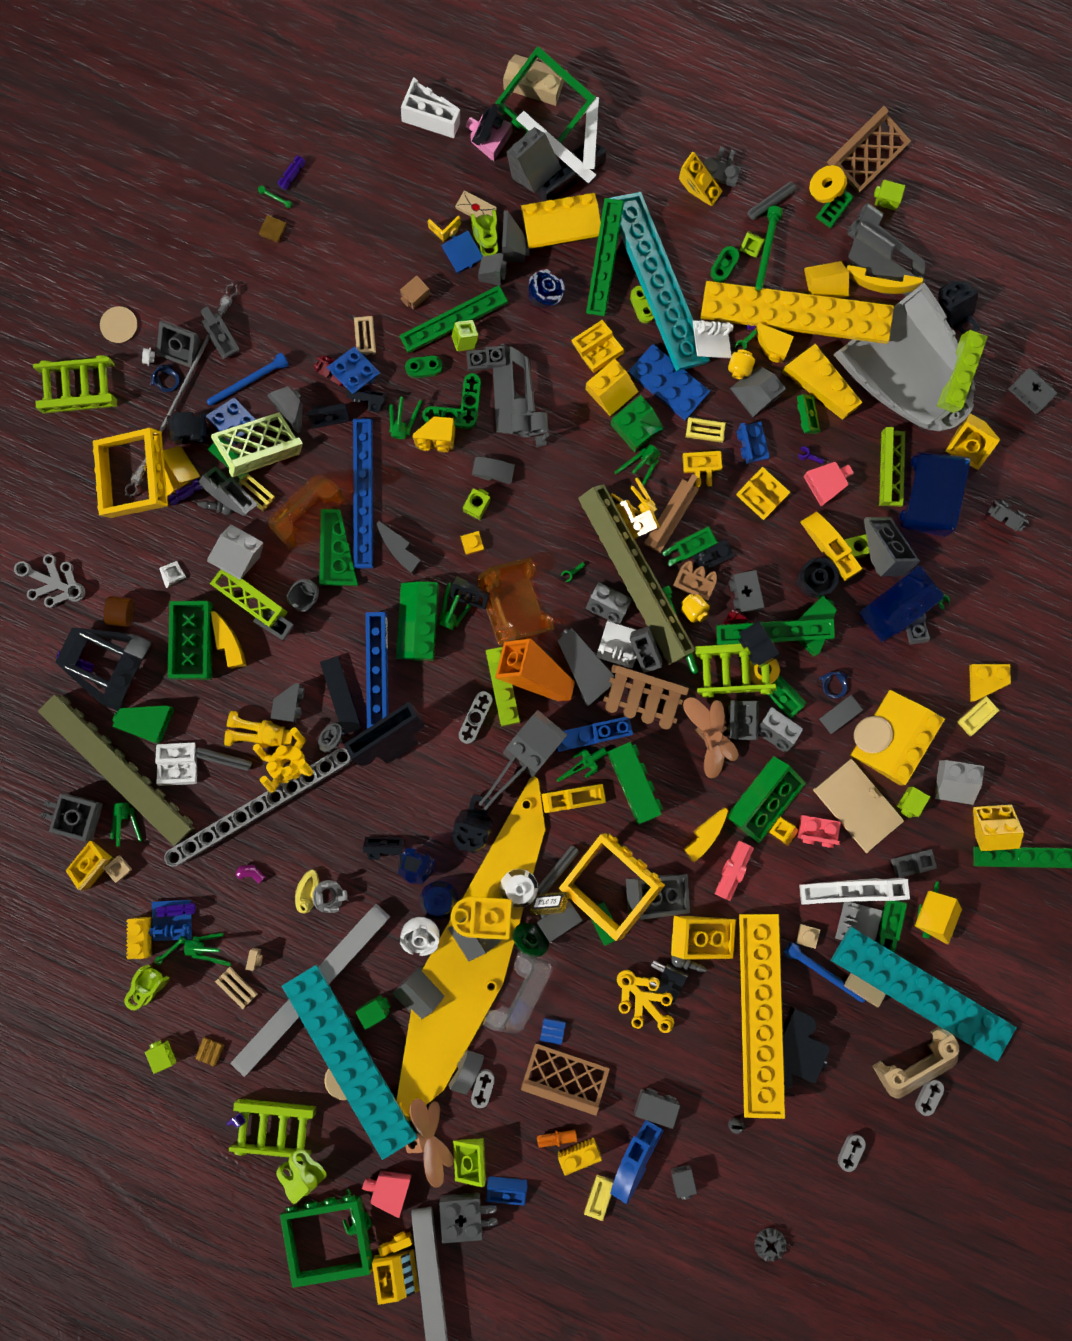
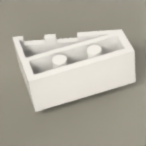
M413 77L401 106L402 122L454 138L460 125V109L442 96L438 97L430 88H425Z

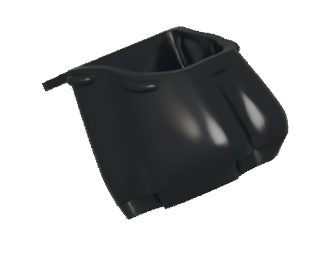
M956 280L946 286H942L939 290L938 301L947 316L946 321L949 326H955L962 334L969 331L963 329L962 326L965 323L973 324L974 328L972 331L977 332L980 329V325L972 318L978 300V291L973 289L970 283Z
M473 795L468 811H460L454 821L452 838L459 850H465L474 854L487 844L493 820L487 816L488 809L477 810L474 807V802L482 800L483 796ZM487 798V799L485 800V802H484V803H485V806H486V805L488 804V802L490 801L489 798Z

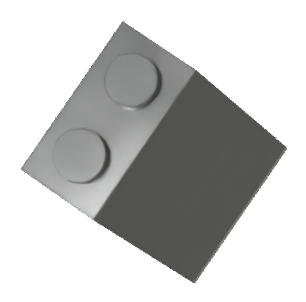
M535 127L529 130L523 138L507 151L513 180L534 193L561 169L546 134Z

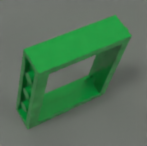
M537 46L495 103L499 106L498 111L504 117L508 114L513 118L511 123L518 129L523 127L527 132L529 131L516 120L518 115L504 103L539 58L586 100V103L557 139L562 144L594 103L596 97Z
M349 1194L344 1196L343 1199L337 1200L335 1197H331L320 1203L314 1200L306 1202L302 1206L293 1204L292 1206L285 1207L280 1214L292 1288L370 1275L373 1271V1258L361 1195L350 1196ZM352 1209L362 1262L300 1272L291 1219Z

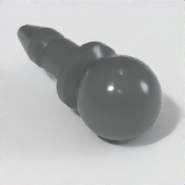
M208 501L197 503L202 508L216 509L217 513L221 512L224 515H230L234 512L219 501L217 503Z
M675 956L671 958L672 964L677 968L683 967L687 970L689 967L698 972H707L706 967L691 959H681Z

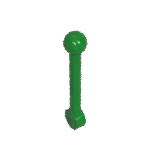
M264 186L258 187L260 194H266L285 204L287 208L292 207L291 201H285L270 193Z
M181 936L179 941L161 957H157L154 963L160 965L166 956L180 944L186 942V937Z

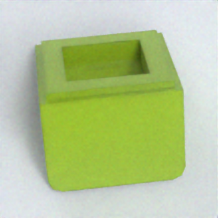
M748 231L740 251L757 258L765 238Z

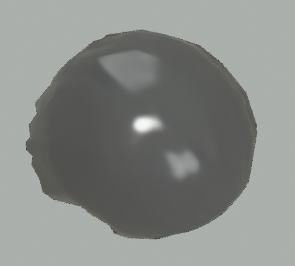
M300 579L292 585L286 598L288 603L297 611L305 612L317 601L319 590L311 580Z

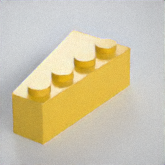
M816 344L786 365L782 371V374L794 380L795 384L803 387L810 395L824 403L825 407L842 420L862 404L859 397Z

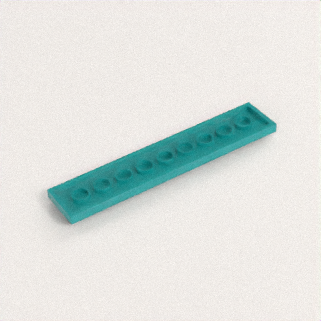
M641 192L609 198L624 201L619 233L675 370L680 371L707 364L710 361L709 357L697 356L693 318Z
M849 927L831 958V961L952 1033L997 1062L1017 1028L853 927Z
M317 964L282 985L284 992L381 1159L387 1158L416 1140L417 1135Z

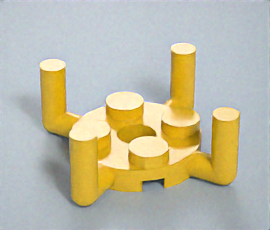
M295 727L290 730L292 736L297 740L294 746L281 745L273 755L267 754L259 744L253 746V750L263 761L268 762L266 769L273 780L271 782L266 776H262L260 782L270 793L275 792L280 783H288V780L297 779L301 774L313 775V770L306 763L304 754L301 751L306 740ZM291 761L289 766L283 768L285 763Z

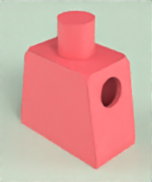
M833 462L809 470L803 477L822 507L848 486L846 478L853 475V471L849 465L839 468L837 463Z
M380 1171L377 1181L365 1178L362 1190L373 1193L370 1202L372 1205L399 1218L412 1175Z

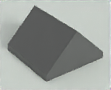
M161 320L159 322L156 355L191 368L202 345L201 339L194 332Z
M466 917L459 920L458 922H464L466 920ZM453 926L448 927L468 961L486 954L502 941L501 939L464 937L457 933Z
M420 965L392 994L410 1013L412 1009L423 1019L434 1011L445 996L422 972L423 967Z

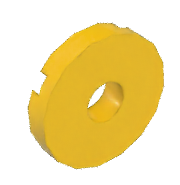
M834 165L825 166L819 169L810 181L809 189L811 195L818 202H832L834 198L843 194L847 185V178L840 167ZM832 181L829 187L824 188L827 182Z

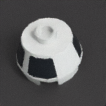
M514 869L506 873L501 879L499 887L501 897L503 899H512L511 906L516 908L526 907L531 904L538 892V884L534 875L523 869Z

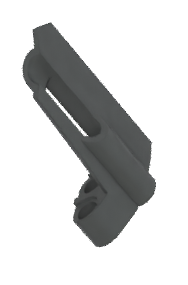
M866 203L861 209L857 220L852 223L847 231V235L854 239L848 258L866 268V270L878 278L903 282L904 275L923 278V283H925V261L879 226L883 213L871 204ZM894 249L899 250L913 260V274L893 261L892 254ZM912 292L902 293V294H904L905 296H908V295H909L910 293H912Z
M502 343L499 346L505 347L506 365L493 368L496 432L524 438L548 432L547 411L546 413L535 412L529 358L515 348L508 347ZM513 362L524 369V396L518 395L514 388Z

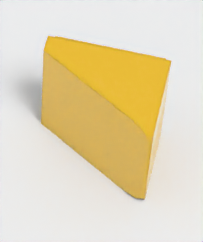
M780 817L769 833L788 846L799 830Z

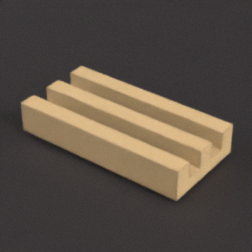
M373 316L355 317L356 348L361 354H376ZM366 321H369L371 349H368ZM359 322H362L364 349L362 350L360 344Z
M231 967L215 981L242 1009L257 995ZM230 974L251 996L248 997L227 975ZM223 979L245 1000V1002H243V1001L223 982Z

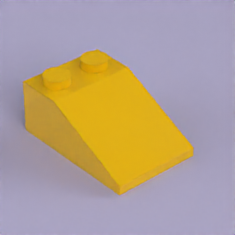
M674 916L671 955L681 959H733L736 920L698 916Z

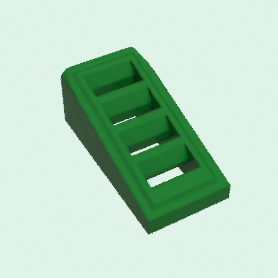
M846 190L840 196L846 201L845 203L834 198V202L841 206L840 210L831 204L832 202H828L815 217L828 228L833 226L854 198ZM830 207L837 214H832L830 211L827 210V208ZM823 213H826L828 216H830L832 218V221L830 222L825 217H823Z

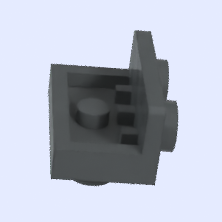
M598 582L587 603L586 609L610 622L620 625L632 598Z
M731 700V705L728 707V714L730 716L728 735H730V739L758 740L759 702Z
M773 707L768 710L762 722L758 725V734L785 753L795 744L803 728Z

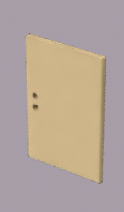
M852 759L848 760L818 787L813 789L865 853H868L904 822L901 816Z

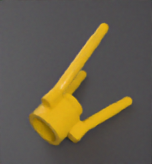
M637 477L635 480L646 499L642 497L634 486H631L632 491L642 502L638 506L640 510L632 506L634 513L640 515L649 510L655 512L657 510L656 504L651 500L640 479ZM611 493V497L616 499L618 502L621 503L624 501L620 497Z

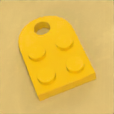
M463 898L452 909V926L457 933L464 937L509 940L512 899ZM464 911L467 915L464 922L456 921V912Z

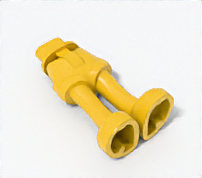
M230 711L227 727L243 728L257 731L258 733L251 734L226 729L225 746L230 747L237 741L258 743L262 748L281 745L291 746L292 734L285 727L273 724L272 721L263 720L262 723L246 721L239 718L238 712Z

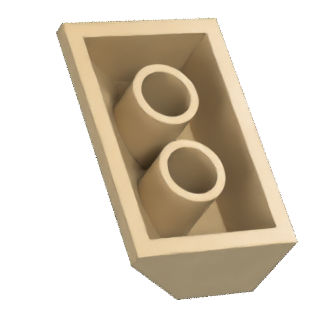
M516 54L511 58L503 77L504 90L528 58ZM536 61L513 92L556 106L564 80L546 64Z

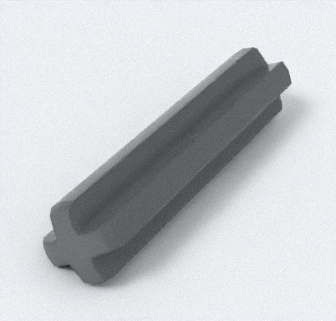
M787 183L751 208L747 213L750 219L755 220L768 211L769 207L775 206L795 192L796 186L794 183Z
M198 748L195 757L245 771H250L252 768V761L204 748Z
M571 846L539 884L538 892L542 895L548 892L579 854L577 848Z

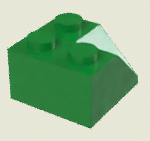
M641 395L611 420V426L634 453L664 429L653 408Z

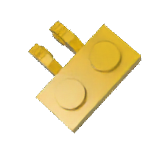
M721 451L683 453L682 455L684 473H695L694 475L697 476L695 487H700L701 485L700 472H706L707 486H712V472L722 471Z

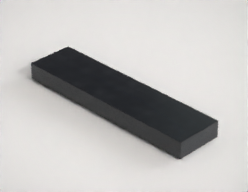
M339 656L321 661L320 665L339 724L343 728V733L348 734L362 729Z

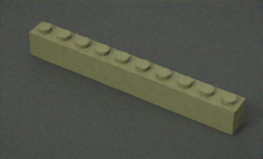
M605 485L592 487L578 498L581 506L614 563L618 574L625 583L628 592L636 603V607L642 614L646 625L650 626L654 639L659 645L664 658L669 665L679 661L694 652L695 648Z
M53 695L38 712L173 846L183 842L195 830L192 826L193 822L187 816L183 817L178 812L179 808L174 803L166 801L164 799L166 795L159 789L155 790L151 786L152 781L145 775L141 776L137 772L139 770L137 766L132 762L128 763L124 759L125 755L119 749H114L110 745L112 742L106 736H101L97 732L98 728L93 723H87L83 719L84 714L77 708L74 710L70 706L71 701L64 695Z

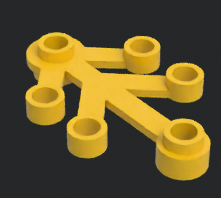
M630 970L621 971L617 976V983L622 988V1001L619 1004V1011L624 1014L630 1011L631 1003L629 1002L631 991L635 995V1015L631 1022L632 1026L636 1029L643 1026L644 1006L658 1022L659 1030L663 1033H669L674 1027L673 1018L669 1015H662L651 1001L661 1002L662 1005L669 1006L673 1001V996L668 992L662 994L641 991L637 985L647 986L649 990L656 991L660 986L659 979L655 977L650 979L636 977ZM623 978H627L629 983L624 982ZM650 982H655L657 986H652ZM663 997H668L670 1001L666 1002ZM622 1005H627L628 1009H624ZM635 1020H640L641 1024H637ZM666 1023L668 1028L663 1027L662 1024Z

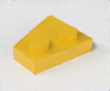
M1010 664L970 665V702L977 701L1011 684Z

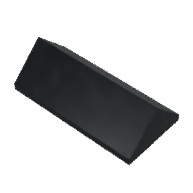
M584 143L571 152L582 163ZM597 143L595 167L590 169L591 171H595L606 162L607 150ZM559 160L561 169L543 184L536 193L543 202L555 200L583 178L563 160Z

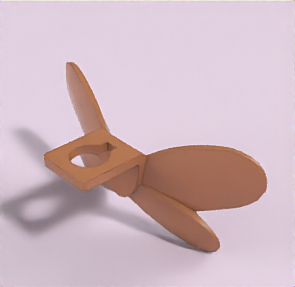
M690 697L683 702V708L689 719L702 730L701 732L707 747L704 759V772L708 778H715L722 770L724 758L735 761L738 758V751L735 745L722 734L725 718L722 703L718 700L714 701L709 711L699 700Z
M417 1098L412 1101L410 1106V1117L415 1129L418 1131V1133H415L417 1139L414 1140L417 1142V1145L413 1148L409 1143L405 1147L407 1153L424 1152V1168L427 1180L433 1187L438 1188L443 1183V1165L451 1167L454 1159L447 1146L434 1137L440 1119L438 1102L433 1101L427 1109L425 1103Z

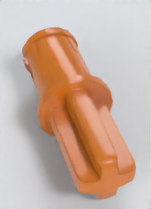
M575 1129L563 1132L556 1130L555 1133L537 1136V1143L540 1148L554 1145L560 1147L561 1144L577 1142Z

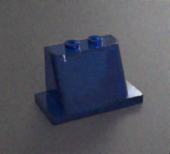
M919 565L859 611L858 614L878 639L884 642L890 636L900 633L944 598V594Z

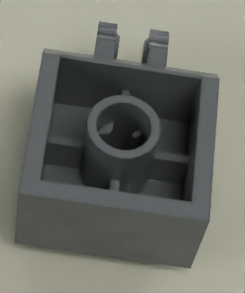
M60 793L57 803L44 801V805L47 807L55 808L54 815L48 812H41L40 817L52 820L49 832L84 842L93 840L103 803L66 793ZM74 814H77V816H78V819H77V820H76V818H74Z
M480 1193L441 1195L442 1243L482 1240L483 1227L498 1224L496 1218L482 1219V1214L494 1213L497 1211V1207L495 1205L481 1206ZM459 1215H463V1218L465 1219L460 1220L458 1219Z

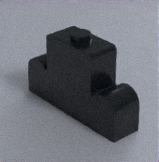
M407 702L344 745L351 760L360 766L372 763L375 757H379L388 764L418 745L414 733L423 729L425 724L416 707Z
M792 1006L783 1025L784 1091L788 1090L793 1084L792 1074L811 1083H816L820 1072L826 1068V1058L830 1051L829 1046L808 1036L816 1030L814 1018Z

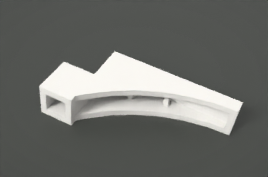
M871 878L799 884L801 904L910 899L908 879Z

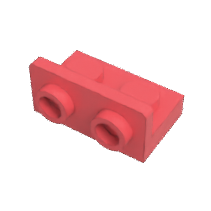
M801 815L798 838L803 839V843L814 845L815 841L822 842L824 847L833 848L834 844L840 845L838 837L841 822Z

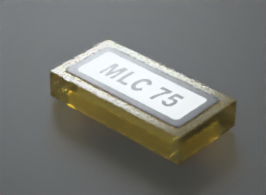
M566 892L537 894L529 912L532 915L565 913L569 895Z

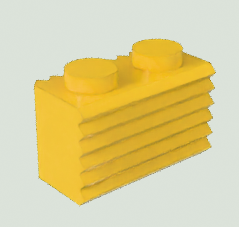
M152 917L128 919L126 921L128 923L126 925L128 927L126 929L128 931L126 933L128 935L126 937L128 939L126 941L128 943L126 945L128 947L126 949V958L146 959L151 957L152 936L149 935V929L152 928Z
M594 1138L587 1141L584 1140L580 1144L577 1143L576 1146L573 1145L569 1149H562V1152H558V1160L565 1176L602 1161Z

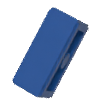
M488 1177L486 1202L525 1206L527 1180Z

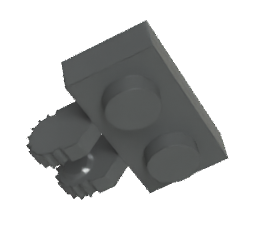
M720 146L717 158L706 157L703 165L716 182L735 188L741 167L731 164L735 154L734 150H731L727 163L720 161L724 154V147Z

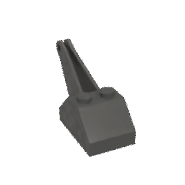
M537 710L505 748L503 754L510 761L479 805L481 806L490 796L513 762L521 769L493 796L484 807L485 810L523 772L533 778L567 737V734Z

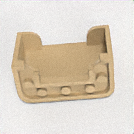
M939 1026L931 1031L933 1040L928 1044L932 1054L905 1070L897 1068L895 1065L891 1067L886 1066L881 1061L874 1064L872 1067L889 1095L894 1098H902L953 1068L958 1061L959 1045L953 1034Z

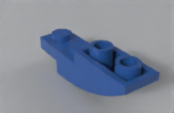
M622 717L564 730L567 737L557 747L556 752L631 736L633 732L630 719Z
M645 1120L636 1137L633 1136L624 1154L610 1194L627 1205L647 1169L645 1166L664 1132L663 1129Z

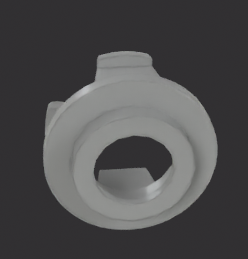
M322 881L313 891V903L321 912L336 913L339 911L342 901L347 900V891L343 890L335 881ZM325 889H329L332 892V899L329 903H323L322 891Z

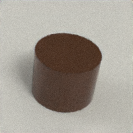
M108 596L104 606V622L109 625L130 627L135 613L134 600L132 598Z

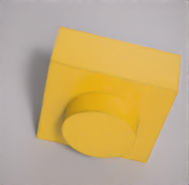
M479 531L461 536L466 555L484 551Z

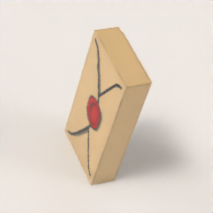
M466 191L462 193L455 206L457 210L470 217L471 214H474L475 219L483 214L492 216V210L497 211V207Z

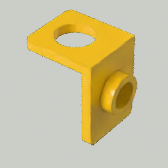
M457 216L442 231L432 220H428L429 229L443 242L450 236L453 237L461 225V218Z

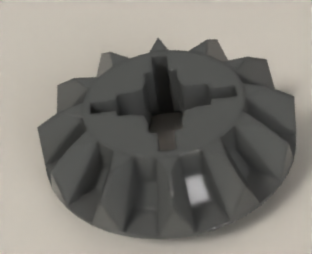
M330 724L321 732L318 746L323 752H333L334 748H338L339 743L343 742L341 738L345 734L339 724Z
M766 1228L760 1231L755 1238V1250L758 1256L765 1261L775 1262V1260L782 1258V1255L786 1252L785 1237L777 1229ZM766 1239L771 1243L775 1241L774 1246L776 1251L772 1250L771 1248H769L768 1250L766 1249L768 1247Z

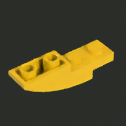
M818 512L813 513L800 522L822 553L825 552L828 558L836 564L839 573L845 581L862 571V567L851 554V548L833 526Z

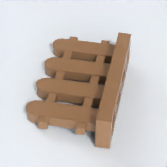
M612 665L611 672L615 673L614 678L610 677L609 682L612 683L608 697L604 696L603 700L606 702L605 707L608 712L614 713L617 711L618 706L624 707L623 713L627 718H633L636 712L642 713L641 719L646 724L652 723L654 717L660 719L659 725L662 729H669L672 723L676 724L677 719L674 718L678 704L682 705L683 702L680 696H687L689 688L624 667ZM627 677L633 679L632 684L626 682ZM645 683L651 685L650 690L644 688ZM624 687L630 689L626 703L620 701ZM663 689L669 690L668 695L662 694ZM642 693L648 694L644 709L638 707ZM660 698L666 700L662 714L656 713Z

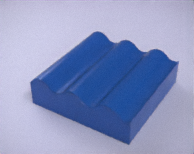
M544 1018L540 1041L562 1045L566 1022Z

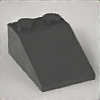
M866 517L864 519L870 558L876 572L881 577L906 576L920 560L892 518Z
M688 874L659 875V878L662 880L661 882L665 886L639 920L690 913ZM640 877L626 878L628 916L651 888Z

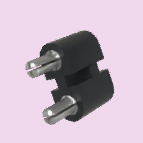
M653 961L652 963L654 964H651V966L663 972L659 980L660 986L654 993H670L673 996L671 1004L674 1005L688 977V973L669 963L664 966ZM650 982L651 985L657 986L656 983ZM663 997L665 1001H670L668 997Z

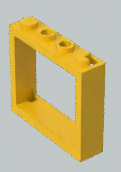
M146 428L93 441L94 471L96 474L98 498L97 507L100 516L114 518L168 506L161 431ZM144 440L149 499L113 506L108 448Z
M600 834L559 889L615 941H618L625 937L665 885L656 873H651L646 869L647 865L643 861L636 860L632 856L631 850L617 843L618 839L616 837H613L611 834ZM603 845L651 887L621 926L615 923L573 884Z

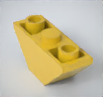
M692 152L681 167L679 180L688 192L708 205L713 206L723 191L695 152Z

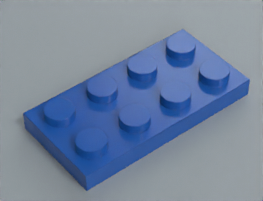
M654 344L647 349L628 371L630 376L684 421L687 420L710 393L706 387L685 370L676 371L671 358Z

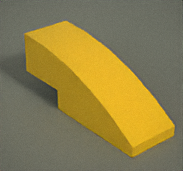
M215 611L211 612L216 647L219 651H225L227 666L231 669L247 666L242 647L234 631L220 614Z
M603 784L541 794L544 813L606 803Z
M726 808L719 810L693 831L698 838L683 849L692 862H696L715 841L725 822L728 813Z

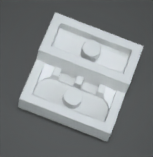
M195 743L156 745V784L158 786L197 784Z

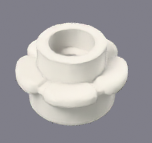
M151 347L149 349L143 348L142 363L150 366V363H154L155 352L151 351Z

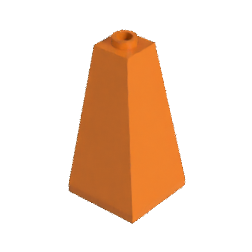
M532 639L504 642L496 679L555 701L571 700L575 682Z

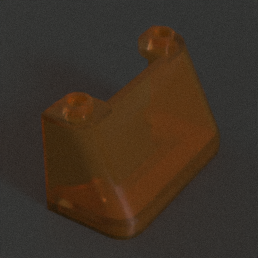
M318 474L313 476L268 519L270 529L290 550L298 544L295 540V533L298 530L292 523L319 498L326 505L329 502H336L340 505L346 500L340 488L324 475Z
M531 557L491 566L478 576L479 587L490 593L486 610L497 643L501 647H503L504 642L530 639L555 630L553 619L548 614H541L530 581L536 572Z

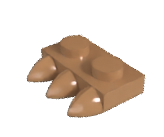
M686 562L681 567L673 586L693 595L698 594L705 601H708L716 585V572L713 571L704 578L705 570L703 566L697 568L692 573V562Z

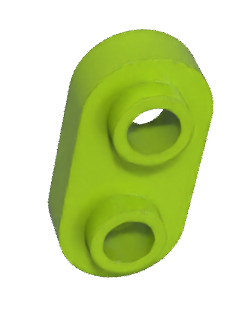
M636 286L630 295L632 305L639 321L650 323L654 320V316L642 287ZM637 293H642L643 296L638 297ZM647 309L650 313L645 314L643 311Z

